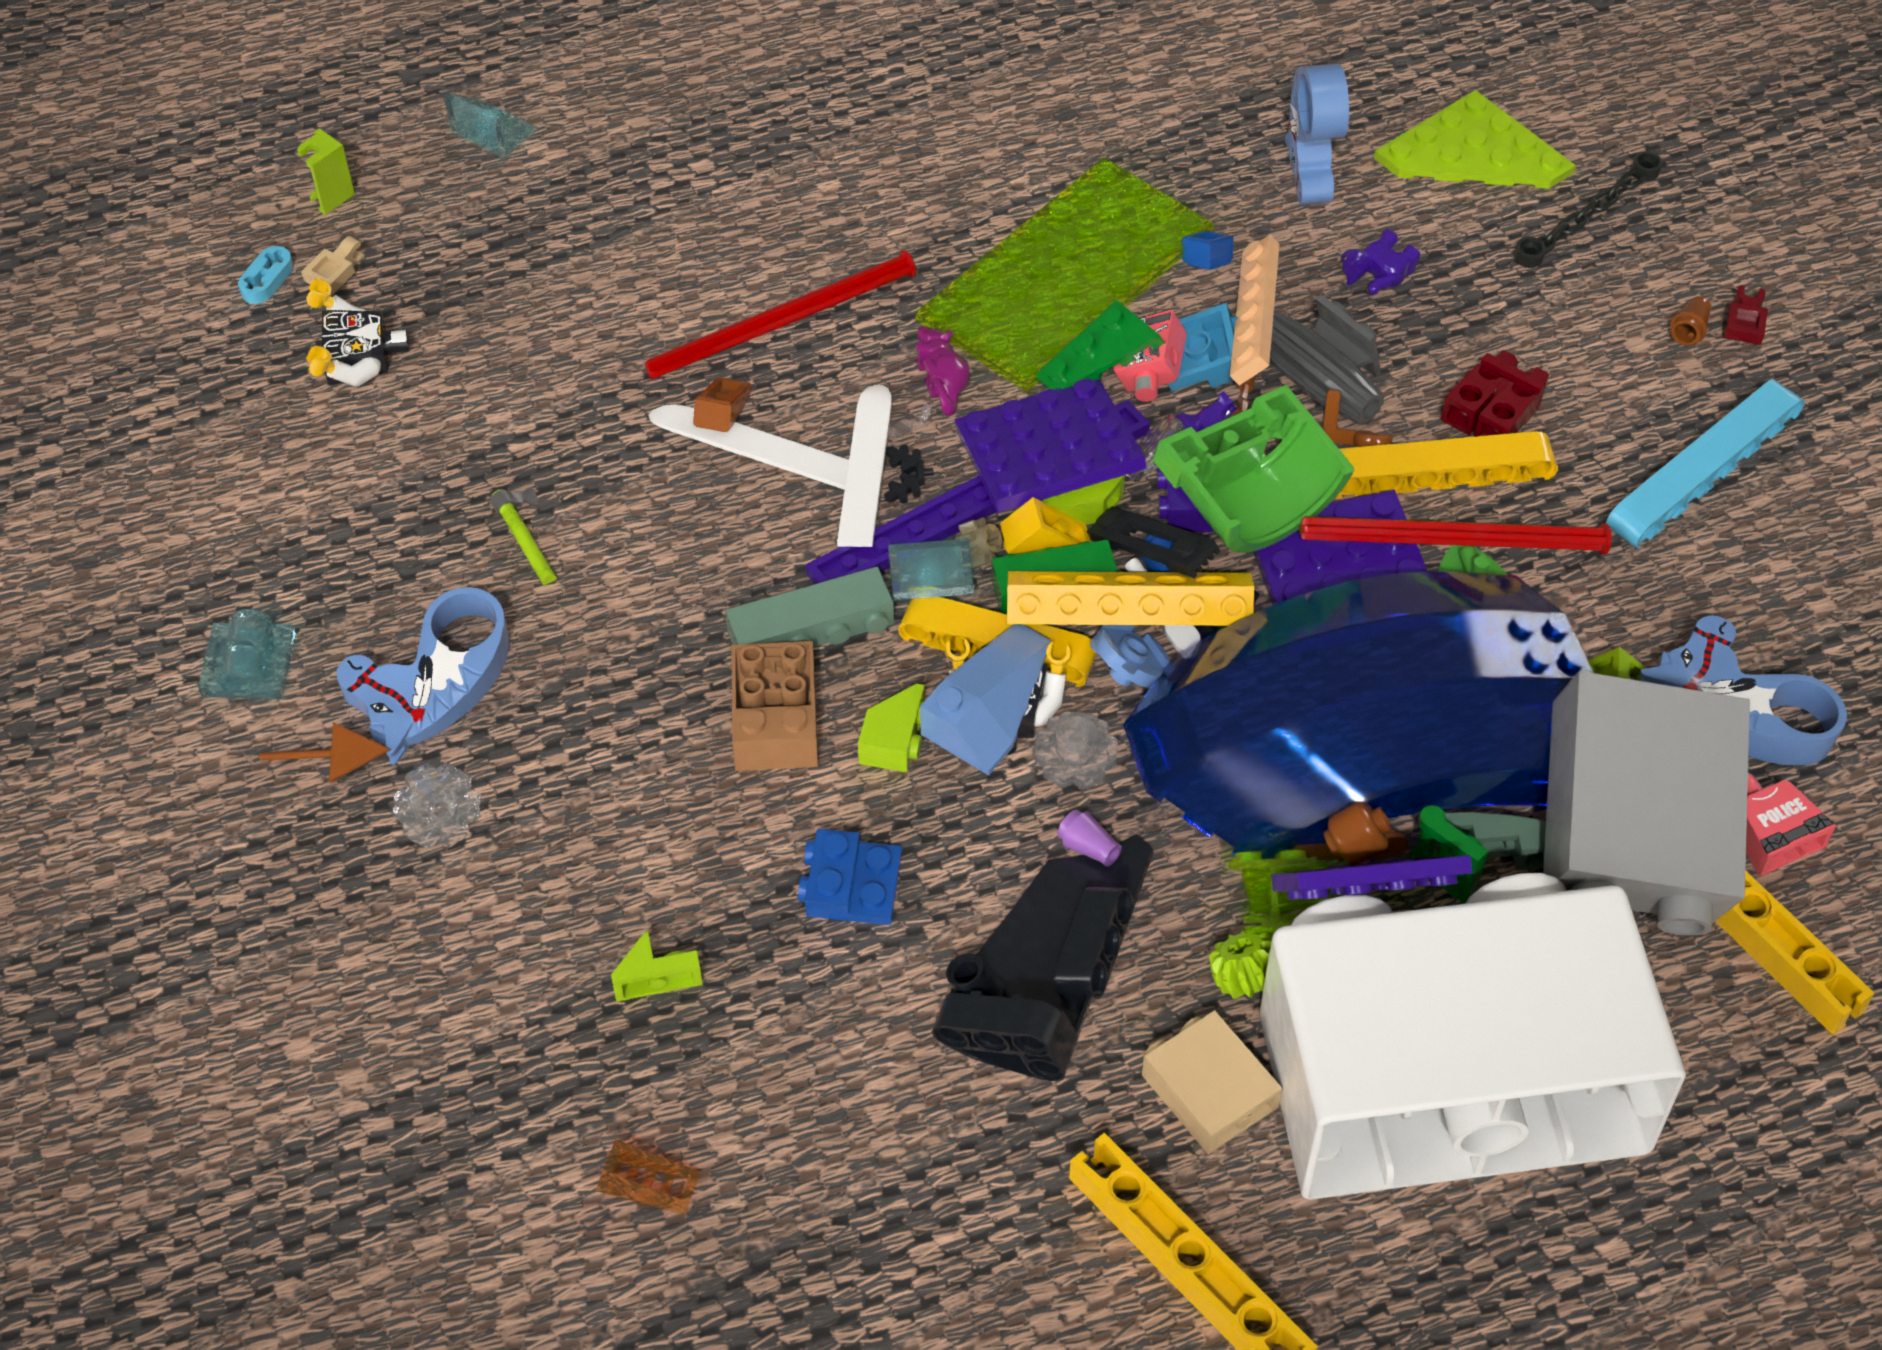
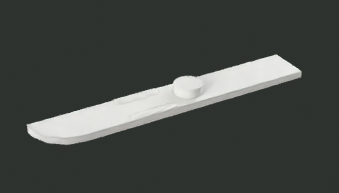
M883 385L867 387L861 393L857 404L837 546L873 547L892 409L891 393Z
M676 404L663 405L652 410L649 414L650 421L663 429L845 490L848 459L736 422L728 432L696 427L693 424L694 408Z

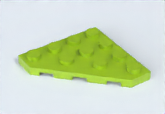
M1474 90L1376 149L1374 154L1375 160L1399 178L1421 176L1434 177V180L1463 182V180L1484 181V184L1505 186L1527 184L1535 185V188L1550 189L1574 174L1576 167L1575 164L1477 90Z

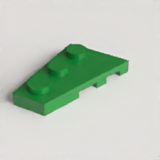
M1116 300L1034 376L1047 390L1072 387L1075 382L1081 379L1100 380L1102 373L1119 363L1124 367L1135 361L1133 355L1149 346L1154 350L1165 344V342L1156 331Z

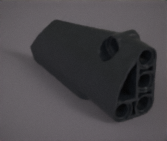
M1138 834L1119 843L1122 846L1121 853L1110 866H1105L1100 861L1085 855L1047 861L977 954L966 953L957 956L948 965L946 977L952 989L945 996L932 1029V1034L937 1041L974 1060L1036 1079L1047 1081H1060L1064 1079L1092 998L1099 999L1105 992L1154 854L1153 850Z

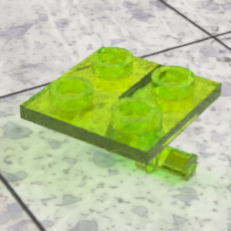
M1284 850L1275 854V859L1262 860L1261 852H1239L1232 856V861H1228L1222 866L1223 875L1266 873L1270 915H1244V924L1261 923L1260 926H1244L1245 935L1271 933V937H1273L1278 928L1292 925L1290 922H1293L1299 914L1280 915L1278 892H1273L1271 874L1311 870L1317 866V857L1306 858L1305 850Z

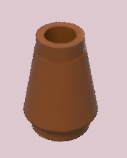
M1702 296L1694 297L1672 318L1670 330L1673 339L1677 343L1691 346L1705 338L1712 305L1707 298Z

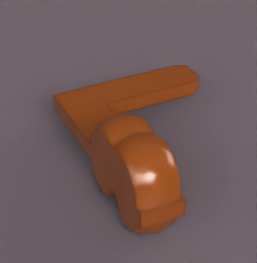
M1334 389L1328 391L1323 430L1334 443L1355 445L1356 447L1392 444L1393 435L1389 433H1373L1367 430L1357 431L1337 428L1341 392Z

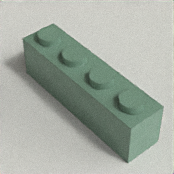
M878 566L725 610L727 632L733 645L813 641V647L826 643L837 645L845 642L851 636L865 632L871 634L879 633L885 630L887 626L894 624L893 600Z

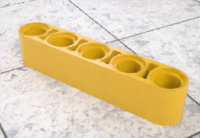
M916 593L909 602L898 632L905 641L909 642V639L921 641L923 646L945 651V646L948 640H950V649L961 652L960 656L965 653L963 639L965 638L970 644V653L967 657L972 658L1014 624H1007V614L928 593ZM1023 624L1048 638L1051 642H1054L1052 657L1055 660H1061L1066 656L1068 644L1072 651V658L1067 665L1063 666L1062 673L1066 674L1065 681L1076 683L1075 687L1085 685L1097 654L1090 646L1092 639L1082 634L1044 624ZM1046 657L1044 664H1047V671H1050L1052 663Z

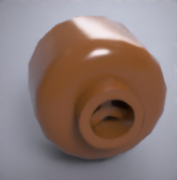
M1358 801L1329 817L1328 830L1324 832V837L1331 852L1339 862L1346 860L1351 865H1359L1388 848L1387 832L1392 830V826L1381 807L1373 810L1365 801Z

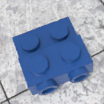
M817 829L816 839L807 840L805 847L804 864L811 866L809 876H801L799 881L798 901L805 902L806 917L891 925L902 857V846L860 842V834L858 832Z

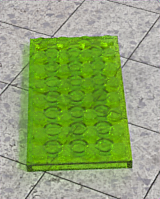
M1103 157L916 311V321L925 327L937 328L942 332L952 331L953 335L950 337V343L1020 389L1029 392L1039 383L1037 372L1114 301L1118 300L1127 307L1182 259L1185 250L1182 247V238L1198 232H1213L1214 223Z

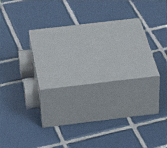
M1579 671L1553 701L1543 874L1556 877L1564 884L1566 891L1609 885L1618 886L1627 894L1632 910L1657 914V927L1664 932L1676 935H1701L1710 932L1713 922L1745 898L1750 699Z

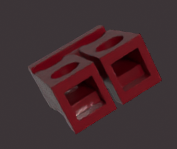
M1505 350L1496 356L1486 353L1481 359V363L1477 364L1446 395L1440 420L1469 436L1475 430L1474 437L1517 433L1539 409L1549 374L1538 367L1531 368L1528 373L1518 369L1516 356Z

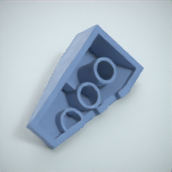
M1023 624L1012 625L947 676L920 706L921 735L989 776L1014 746L1022 717L1026 714L1032 690L1039 679L1047 657L1046 649L1051 640Z

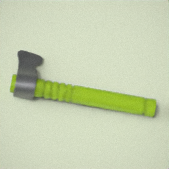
M529 487L519 492H510L502 489L495 491L491 496L490 503L499 516L502 515L542 584L546 585L556 581L555 573L516 511V507H522L523 503L536 504L538 502L534 489Z

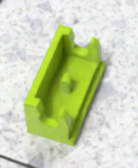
M319 128L314 131L315 135L299 145L297 151L300 157L306 155L311 150L315 152L306 160L307 166L311 169L315 190L310 194V200L318 199L320 204L318 209L326 215L354 196L355 193L343 145Z

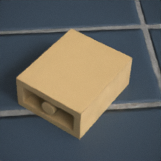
M1215 1010L1202 1019L1200 1017L1192 1018L1181 1028L1179 1034L1168 1041L1162 1039L1155 1042L1148 1048L1143 1058L1142 1076L1208 1155L1279 1108L1283 1088Z

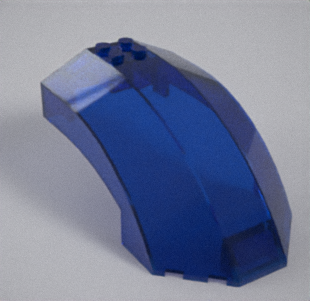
M1461 572L1389 574L1348 581L1302 594L1244 617L1209 635L1177 655L1126 719L1123 727L1146 793L1160 803L1164 798L1185 812L1182 818L1208 837L1215 833L1233 846L1232 854L1245 863H1307L1312 861H1295L1293 856L1295 846L1327 843L1324 832L1328 830L1329 817L1358 801H1365L1373 810L1381 807L1388 818L1420 813L1424 807L1430 805L1438 806L1442 810L1474 806H1547L1553 701L1579 671L1593 673L1566 614L1516 575Z

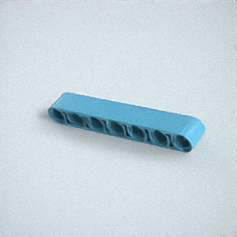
M1770 379L1624 498L1612 510L1606 524L1610 526L1614 533L1636 549H1640L1641 547L1638 545L1646 538L1652 539L1666 527L1663 525L1671 517L1676 519L1690 507L1688 505L1690 501L1695 497L1700 499L1714 487L1712 484L1719 477L1724 479L1738 467L1736 464L1743 457L1748 459L1762 447L1760 444L1767 437L1772 439L1786 427L1784 423L1791 417L1796 419L1804 407V399L1776 380Z

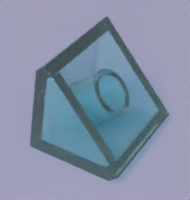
M449 92L445 95L444 99L451 133L504 160L539 129V127L487 101Z
M968 539L888 545L889 581L893 600L974 594Z

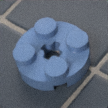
M1103 625L1090 641V646L1111 667V677L1123 686H1129L1133 682L1139 686L1156 688L1169 672L1166 670L1170 666L1169 657L1162 646L1148 633L1141 638L1138 634L1132 632L1136 625Z

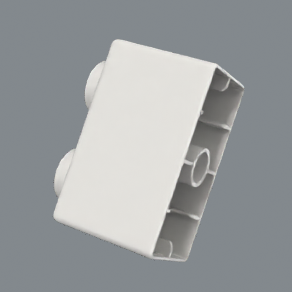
M1520 873L1502 877L1484 885L1473 893L1465 904L1394 913L1379 898L1367 895H1343L1323 900L1308 907L1295 917L1292 925L1278 928L1272 937L1259 1016L1273 1076L1283 1088L1280 1106L1301 1195L1305 1199L1327 1198L1646 1155L1654 1149L1685 1080L1686 1072L1627 894L1618 886L1609 885L1566 891L1564 884L1554 876L1543 873Z

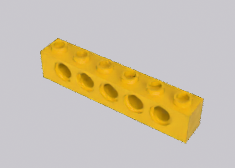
M1008 571L1007 624L1253 626L1254 583L1251 573L1195 572L1197 576L1192 578L1177 572Z

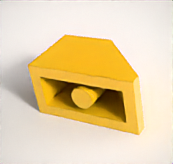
M1034 497L1000 523L1004 537V548L1008 554L1028 553L1045 548L1065 547L1091 541L1086 532L1087 526L1085 523Z

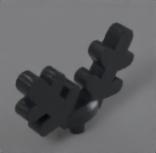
M905 444L901 445L899 449L894 447L886 448V456L890 458V466L893 468L900 466L902 474L900 475L901 483L895 481L888 483L889 491L884 494L885 501L892 503L899 499L900 503L905 504L908 502L907 494L911 492L915 498L920 497V486L925 485V476H934V468L925 469L924 460H922L919 449H914L912 455H910L908 446Z

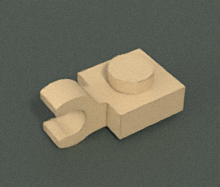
M348 236L334 252L324 248L301 271L304 282L311 284L316 278L323 279L330 284V295L332 296L355 273L354 266L365 257L363 253L356 250L361 245L360 241Z

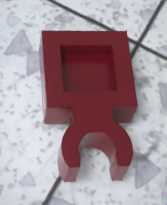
M1739 285L1734 302L1730 303L1724 338L1761 345L1765 335L1768 308L1762 307L1766 295L1765 290L1760 288L1757 297H1748L1744 293L1745 285Z

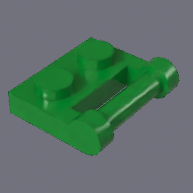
M1426 806L1420 812L1418 824L1421 830L1417 846L1412 849L1410 858L1436 857L1434 852L1436 841L1441 843L1438 857L1470 855L1472 873L1457 875L1458 884L1439 885L1465 904L1469 897L1478 890L1488 850L1475 837L1464 834L1446 821V814L1440 807Z

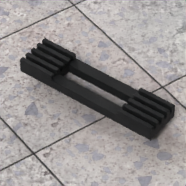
M1114 506L1107 509L1086 531L1094 542L1108 540L1112 550L1118 551L1122 549L1162 563L1169 570L1192 578L1197 576L1195 571L1201 572L1203 570L1201 565L1207 566L1209 564L1207 559L1213 560L1215 558L1213 553L1219 554L1221 552L1213 539ZM1138 530L1173 542L1174 544L1169 550L1131 537L1130 533L1135 534Z

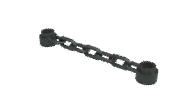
M1651 151L1637 153L1631 170L1625 173L1620 178V181L1611 189L1602 190L1591 198L1589 204L1581 209L1580 212H1573L1558 223V227L1548 235H1542L1538 238H1521L1516 245L1515 261L1527 268L1539 266L1543 262L1544 255L1556 247L1558 240L1565 235H1572L1587 224L1588 218L1596 212L1607 210L1618 201L1620 194L1627 189L1638 187L1644 181L1657 179L1662 167L1661 157ZM1632 175L1638 179L1633 184H1631L1632 179L1630 177ZM1607 194L1606 199L1608 202L1601 206L1599 199ZM1576 217L1577 225L1570 229L1568 222Z

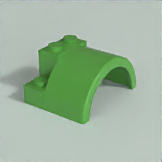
M1287 385L1255 398L1250 409L1199 432L1189 427L1160 440L1153 458L1155 464L1175 489L1182 488L1183 492L1227 548L1238 553L1253 552L1266 548L1299 530L1302 517H1316L1342 491L1355 470L1353 465ZM1269 438H1280L1282 440L1280 444L1265 456L1264 450Z

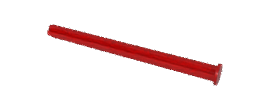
M902 250L899 252L898 257L650 358L645 363L646 372L651 379H655L907 275L913 278L916 276L914 262L910 254L906 250Z
M1304 516L1299 524L1300 538L1303 540L1599 551L1600 555L1608 554L1612 538L1610 526L1604 523L1599 527Z

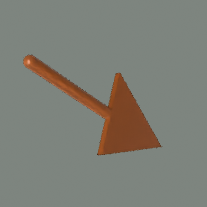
M333 722L331 749L265 752L259 754V759L289 760L331 757L329 782L331 783L391 749Z

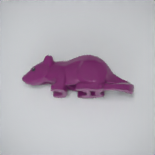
M921 326L918 328L917 335L920 342L915 343L919 358L915 359L919 371H926L927 378H924V383L932 398H939L942 412L945 416H951L957 411L958 394L969 383V365L964 358L954 352L950 344V337L953 335L952 331L942 332L937 328Z

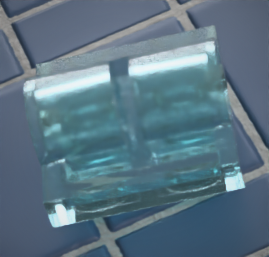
M253 609L236 611L232 616L231 623H213L198 685L201 697L282 699L296 637L294 626L291 624H273L268 615Z

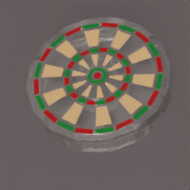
M1171 414L1159 421L1138 443L1145 456L1147 469L1125 476L1132 482H1139L1142 478L1139 475L1141 472L1145 475L1152 473L1158 467L1153 458L1159 441L1174 435L1175 432L1183 431L1184 423Z

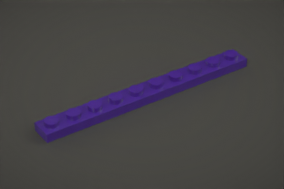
M1128 399L1115 406L1135 440L1149 433L1150 422ZM977 476L875 529L873 547L840 546L807 563L806 574L814 584L877 566L880 572L960 532V524L971 520L987 518L997 511L980 477Z

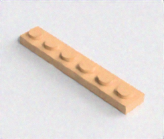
M1271 234L1260 242L1257 240L1250 243L1242 253L1236 309L1238 319L1235 321L1230 377L1239 386L1267 368L1270 362L1280 245Z

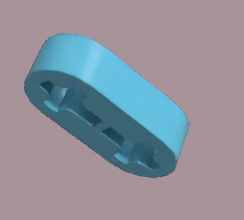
M272 246L264 249L242 274L238 281L241 296L246 302L258 304L267 301L293 270V261L288 249L281 246Z

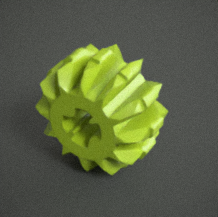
M1261 928L1255 929L1252 932H1247L1243 929L1240 934L1235 936L1229 934L1225 942H1218L1214 945L1215 951L1208 957L1213 979L1222 994H1230L1233 999H1236L1244 994L1252 998L1255 993L1263 992L1273 937L1272 933H1264Z

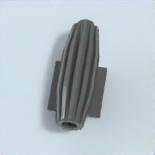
M1322 294L1316 298L1319 318L1314 330L1274 310L1270 361L1275 367L1321 405L1326 407L1327 393L1330 389L1340 390V415L1359 425L1366 424L1369 420H1372L1384 403V395L1359 367H1363L1375 378L1381 375L1380 355L1377 350V336L1374 330L1365 322L1358 323L1349 316L1348 311L1341 303L1337 301L1331 302Z

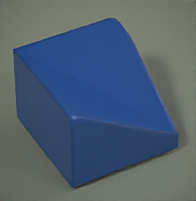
M1207 230L1187 235L1182 238V260L1190 266L1208 270L1225 266L1233 259L1234 237Z

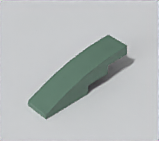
M1475 812L1445 813L1448 823L1464 834L1475 837L1488 850L1487 858L1512 856L1515 870L1544 868L1546 821L1514 815ZM1436 841L1434 848L1440 847L1441 843Z

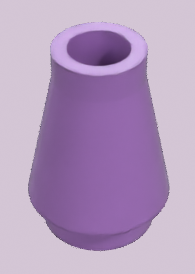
M1077 809L1071 811L1063 819L1057 832L1058 837L1063 840L1064 847L1100 861L1105 866L1112 865L1122 850V846L1114 841L1087 811L1083 813Z

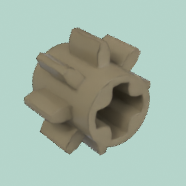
M985 518L960 524L959 530L962 534L957 535L954 539V550L958 558L962 562H970L972 569L992 564V558H997L995 553L999 552L1003 545L999 529L994 524H986Z

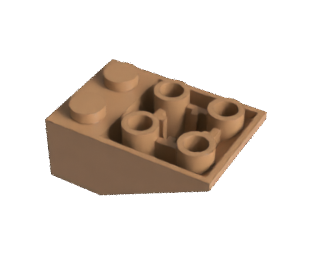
M813 641L731 645L732 744L735 771L818 767Z

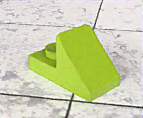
M648 931L643 933L611 974L616 1002L703 985L697 950L690 952L674 951L666 954L664 957L653 959Z

